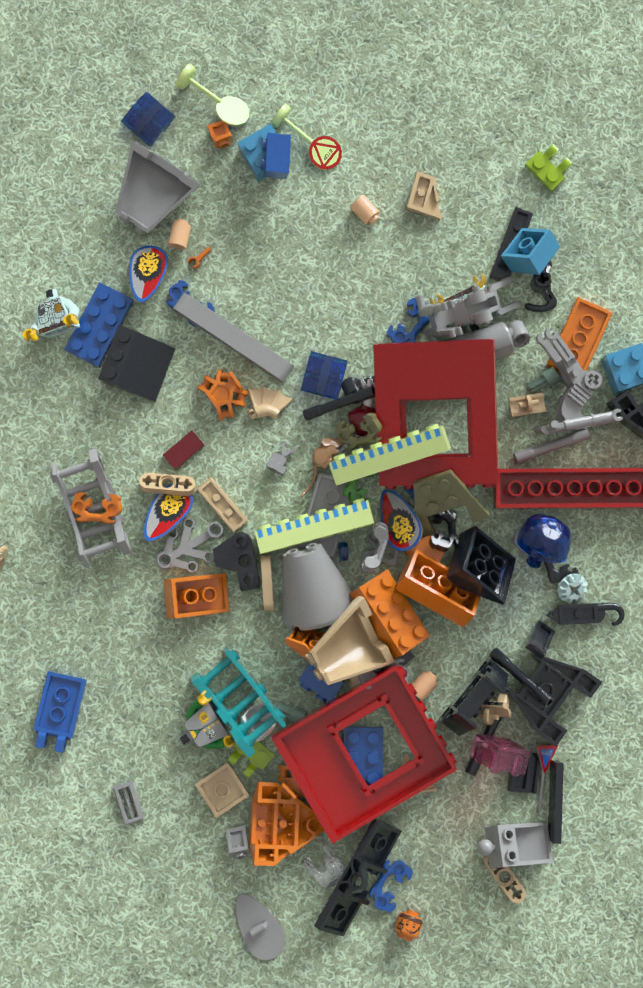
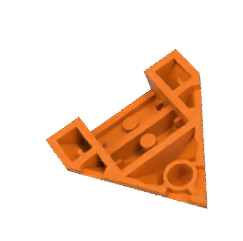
M257 782L251 802L249 846L254 866H275L280 860L289 854L291 855L325 830L314 811L298 798L294 799L282 785L274 782Z

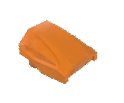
M295 627L291 635L286 638L285 643L306 659L305 655L310 652L325 632L317 631V629L300 630L299 627Z

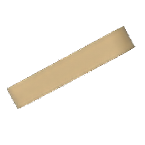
M145 473L139 479L140 488L146 493L190 496L196 490L195 480L189 476ZM148 480H151L149 485L145 484ZM165 481L173 483L170 488H164L162 484ZM186 484L190 485L188 486V489H184V486H186Z
M261 555L264 612L274 611L271 555Z
M484 856V864L513 903H521L526 897V892L510 868L490 869L488 864L489 858ZM503 871H507L510 874V878L506 882L499 880V874ZM511 884H513L517 891L521 889L519 897H512L513 891L509 887Z

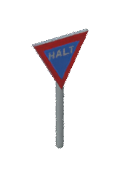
M535 745L542 768L538 811H541L545 773L558 745L556 747L554 745Z

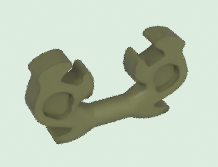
M368 413L363 416L366 420L360 422V426L368 434L359 438L353 436V433L356 431L353 424L346 427V420L338 423L335 428L337 429L339 441L350 444L347 449H355L362 444H374L380 441L381 437H376V435L382 430V424L377 419L376 414Z

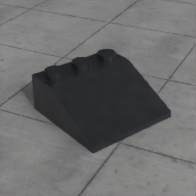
M118 325L98 380L106 385L156 402L175 348L137 331Z
M475 525L459 534V544L454 550L446 578L464 591L503 605L506 602L516 559Z

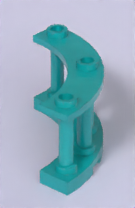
M226 647L224 652L227 657L205 676L202 675L200 677L198 673H195L191 677V681L201 693L205 690L207 691L204 694L207 699L213 698L211 701L216 704V712L222 721L231 727L230 733L235 743L248 757H251L255 753L253 748L254 741L276 722L284 728L286 726L283 720L285 715L279 708L276 709L265 693L268 691L262 683L257 684L238 661L240 656L235 650L232 649L230 651ZM233 662L242 674L220 693L217 692L215 694L209 687L210 681ZM247 680L254 688V691L232 710H228L223 704L224 699ZM260 696L265 706L243 725H239L236 721L237 715ZM270 712L272 716L248 736V730Z

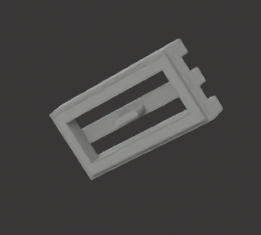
M133 780L114 786L113 789L124 824L128 825L143 820L145 817ZM128 786H129V788H130V791H131V794H132V797H133V800H134V803H135V807H136V810H137V813H138V817H136L135 812H134V809H133V806H132V802H131V799H130V796H129V793H128V790H127V787H128ZM119 789H123L132 819H128Z

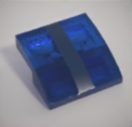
M145 92L130 108L121 122L148 146H152L160 133L166 131L176 116L150 93Z
M311 351L301 391L338 399L348 360Z

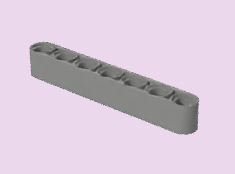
M183 293L173 307V310L278 381L284 383L294 368L287 360L188 294Z

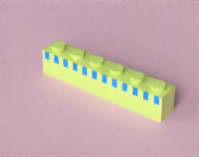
M433 424L426 427L427 431L419 433V430L407 433L408 437L402 439L400 436L388 439L389 443L383 445L381 442L370 445L371 449L363 451V448L351 451L352 455L346 457L345 454L334 456V460L329 463L336 486L448 451L451 446L444 425L438 427V424Z
M364 498L354 500L353 505L339 504L334 506V510L331 511L321 509L315 511L316 515L309 517L308 514L297 516V520L289 522V519L278 521L276 526L271 527L270 524L260 526L259 530L255 531L260 554L273 553L375 525L370 502L368 500L364 501Z

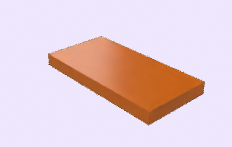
M577 297L560 337L571 350L581 368L587 371L613 312ZM549 358L546 366L549 368L553 366L559 372V369Z

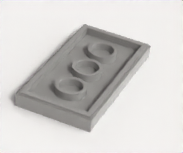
M319 473L308 507V517L316 515L315 511L326 509L327 511L334 510V506L339 504L349 506L348 496H343L344 487L348 482L336 486L334 477ZM341 534L298 545L297 547L306 549V546L309 544L321 543L327 554L334 558Z

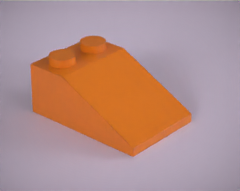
M226 573L163 579L167 618L175 619L230 612Z

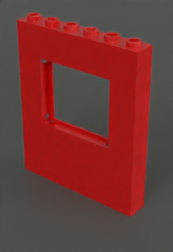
M495 339L374 344L376 417L382 424V430L377 434V437H381V440L378 442H381L383 445L389 443L388 439L400 436L402 439L407 437L406 401L467 399L468 453L435 454L379 472V486H385V489H396V486H404V489H414L413 483L415 480L450 469L467 488H473L474 485L491 488L494 487V484H498Z
M395 663L364 683H360L272 735L275 746L332 844L457 770L454 765L457 763V760L452 752L447 753L445 749L447 743L442 735L438 736L435 729L437 726L433 719H428L424 712L427 709L422 700L417 701L414 696L417 694V691L412 683L407 684L405 680L407 674L403 667H398ZM385 705L415 758L368 786L337 732Z

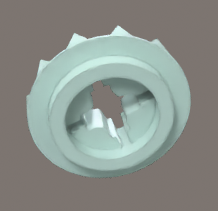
M580 574L567 575L558 585V595L561 600L569 604L571 602L577 603L579 598H583L584 592H587L586 586L588 583ZM570 585L576 588L575 592L571 591Z

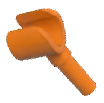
M207 247L197 257L192 256L188 258L187 263L190 264L193 260H196V265L192 268H199L200 261L211 249Z

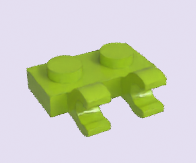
M554 144L544 154L538 151L525 164L550 192L566 178L563 173L572 163L566 157L556 168L549 161L559 150Z
M254 741L253 748L255 753L251 757H248L236 744L234 745L236 750L228 758V761L234 765L242 754L246 756L251 763L245 768L243 774L248 778L257 767L263 770L275 756L261 742Z

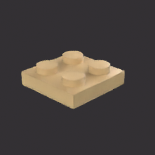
M229 761L195 783V786L216 818L250 796Z

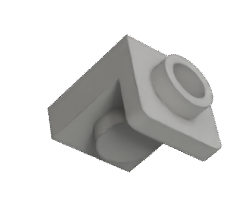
M246 826L226 829L228 849L231 857L244 859L247 855H250L251 851Z

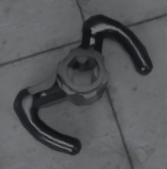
M551 260L540 275L534 274L530 280L531 289L535 293H540L547 303L545 305L526 303L525 309L532 312H546L557 306V299L551 291L552 281L549 273L550 268H552Z

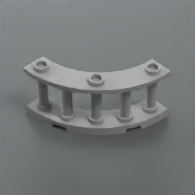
M96 448L89 450L90 459H87V462L60 471L56 463L53 462L51 463L52 471L50 472V477L53 483H57L68 510L66 511L67 519L69 522H72L79 549L76 551L77 557L80 562L83 561L86 568L90 567V556L114 548L121 549L123 555L131 553L127 533L123 530L122 523L124 521L121 514L111 519L116 521L113 524L104 523L82 531L79 521L76 520V518L81 516L74 513L71 509V496H74L76 493L102 488L104 499H107L108 502L112 500L109 494H115L110 480H107L103 471L105 467ZM88 469L95 471L97 478L94 481L67 489L63 480L64 477ZM101 501L92 504V507L88 508L87 511L93 513L105 508L102 507ZM111 529L115 530L116 538L113 541L89 549L86 548L84 538Z

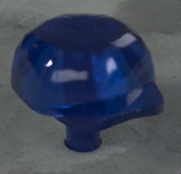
M534 514L527 518L520 527L517 535V544L529 555L526 560L527 564L532 568H540L542 562H565L570 551L572 536L568 526L552 515Z

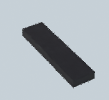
M515 207L489 278L500 281L511 275V271L501 255L521 228L529 227L533 216L532 212Z
M551 760L549 780L548 832L550 841L554 844H561L564 764L558 760Z

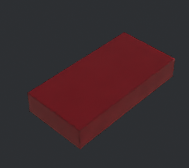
M191 430L165 452L163 456L177 470L205 445Z

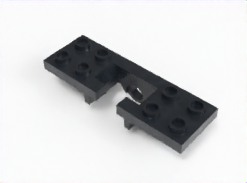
M374 819L368 826L367 832L358 844V848L333 893L329 896L324 909L318 916L314 925L318 930L344 937L361 904L369 905L370 903L365 898L368 893L366 890L368 885L367 871L374 875H378L379 872L387 873L388 870L383 867V864L402 832L399 828ZM361 877L362 883L356 887V880Z

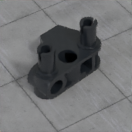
M236 533L213 549L216 567L237 572L241 592L261 588L252 539L247 533ZM248 559V564H244L243 560Z

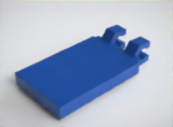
M50 671L47 672L33 729L38 733L35 747L46 748L48 736L57 737L54 751L65 752L67 740H71L74 736L87 679Z

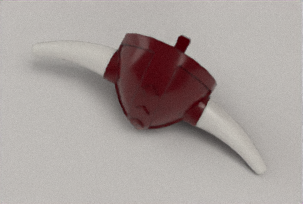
M371 379L367 380V387L373 386ZM373 398L363 401L360 407L351 410L347 414L349 423L353 424L356 430L353 433L354 437L358 438L359 435L366 436L368 434L367 431L362 430L360 422L366 420L363 418L366 414H376V408L372 407ZM344 443L339 449V453L345 451L350 444Z

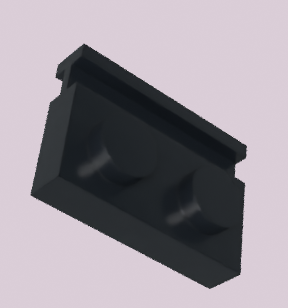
M512 750L508 791L537 793L540 769L538 753Z

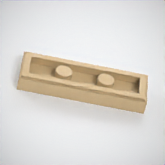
M212 477L197 488V491L233 533H236L249 522Z

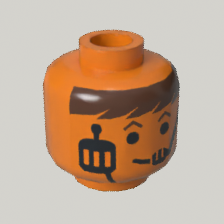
M407 909L406 913L400 912L394 926L398 937L411 942L412 939L419 937L423 924L422 919L418 917L419 913Z

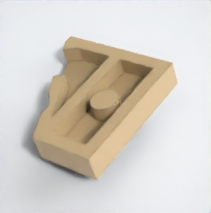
M416 172L406 209L441 220L442 213H440L438 204L439 195L436 191L435 177Z

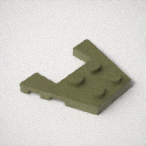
M451 469L415 480L413 483L415 513L422 524V537L435 533L429 516L464 505L472 522L490 518L489 511L483 508L479 503L480 501L467 490L466 485Z

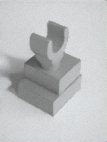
M286 441L282 443L280 455L274 452L266 464V468L282 477L287 471V467H285L286 458L295 450V446H293L290 451H286L284 448Z

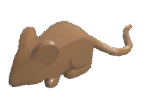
M323 438L321 446L313 452V478L300 497H303L314 484L317 476V467L325 470L329 463L332 462V457L339 453L337 449L343 443L338 438Z

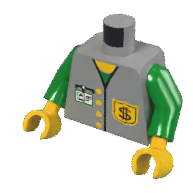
M203 691L191 703L186 714L187 721L184 723L187 731L179 735L181 742L186 746L195 741L198 747L203 746L205 749L229 748L236 745L231 740L232 734H229V730L210 702L213 698L207 699L204 695L207 691Z

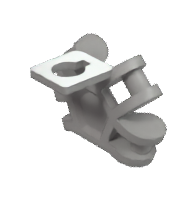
M377 522L372 527V533L367 538L375 547V550L362 553L360 567L367 574L373 573L380 562L394 566L400 552L387 543L389 537L388 527L382 522ZM387 548L394 551L393 558L389 560L383 556L384 550Z

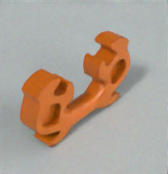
M79 492L74 495L71 509L74 513L81 516L76 518L79 522L97 521L113 524L116 521L111 520V518L120 515L122 512V498L118 495L109 494V497L112 499L109 502L107 499L102 500V507L106 509V512L103 514H94L87 511L88 508L92 507L93 501L90 498H87L86 501L84 500L87 496L86 493Z

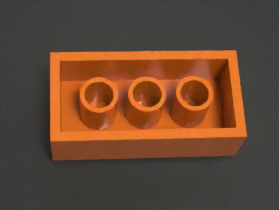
M416 549L405 562L395 589L464 628L475 616L480 596L457 587L446 578L449 567Z
M387 569L349 594L353 600L358 596L365 598L372 612V615L368 618L378 639L388 646L393 659H396L430 635L405 595L395 589L397 583Z

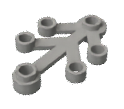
M186 518L183 522L184 530L179 548L172 551L174 540L179 536L178 530L173 529L176 531V536L170 537L167 534L165 549L156 557L157 566L163 570H169L175 566L187 569L192 573L196 572L199 568L197 562H185L176 559L183 554L204 559L205 562H213L215 558L212 551L204 552L193 548L211 537H220L224 531L223 526L218 522H213L208 526L206 532L189 541L191 531L195 527V521L192 518ZM188 520L193 522L191 527L186 526ZM218 527L219 533L214 534L212 529ZM211 553L213 558L208 561L206 554ZM167 556L169 563L164 564L162 560ZM191 563H194L196 565V568L193 571L189 569V565Z

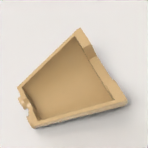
M356 597L310 652L305 655L309 664L315 667L313 673L319 681L323 679L327 685L395 662L388 646L378 639L368 617L372 615V612L364 597Z

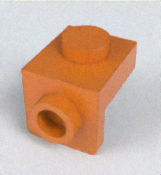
M218 121L207 125L216 149L219 147L226 148L230 143H233L232 134L226 123Z

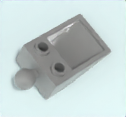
M547 822L485 827L486 839L481 840L477 845L478 852L482 856H488L490 869L553 863Z

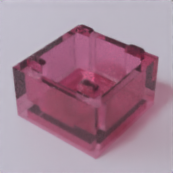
M476 734L471 757L475 759L476 763L490 768L492 773L498 774L499 771L510 772L513 776H519V774L526 773L531 751L508 738Z

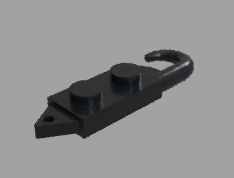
M617 603L557 605V608L547 613L546 616L558 622V625L599 623L604 619L605 611L615 610L618 612L619 618L612 623V626H617L624 620L625 613L623 608Z

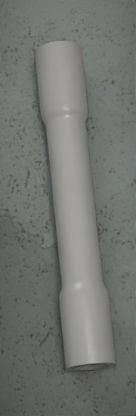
M581 429L533 448L515 452L513 456L516 463L519 464L567 445L590 439L588 429Z

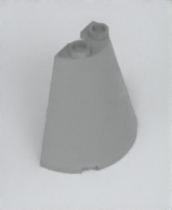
M133 141L115 213L120 215L119 219L127 224L129 222L136 225L135 229L145 235L196 190L200 183L195 179H191L190 175L163 157Z
M321 543L309 544L303 551H298V549L287 551L283 554L282 622L284 626L292 630L294 627H299L300 630H313L332 625L353 601L349 594L352 590Z

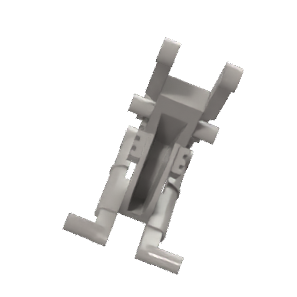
M511 276L485 286L484 290H481L479 285L472 287L473 293L455 301L449 300L443 303L425 305L423 295L417 296L419 317L428 316L432 326L424 329L428 341H437L435 337H456L463 334L462 325L475 322V325L482 323L486 325L493 320L492 316L502 315L520 308L518 301L501 307L496 289L513 282ZM451 323H455L456 327L446 328L445 326Z
M546 329L544 340L541 339L542 333L537 334L536 342L542 346L559 369L561 382H565L567 388L560 396L557 407V416L561 422L553 420L547 426H535L534 432L537 434L560 433L580 428L587 429V427H595L601 424L606 425L613 421H621L623 418L616 416V413L621 412V409L582 416L581 409L593 394L590 391L598 388L602 383L600 373L597 371H584L571 350L559 336L558 331L553 332L551 336V329Z

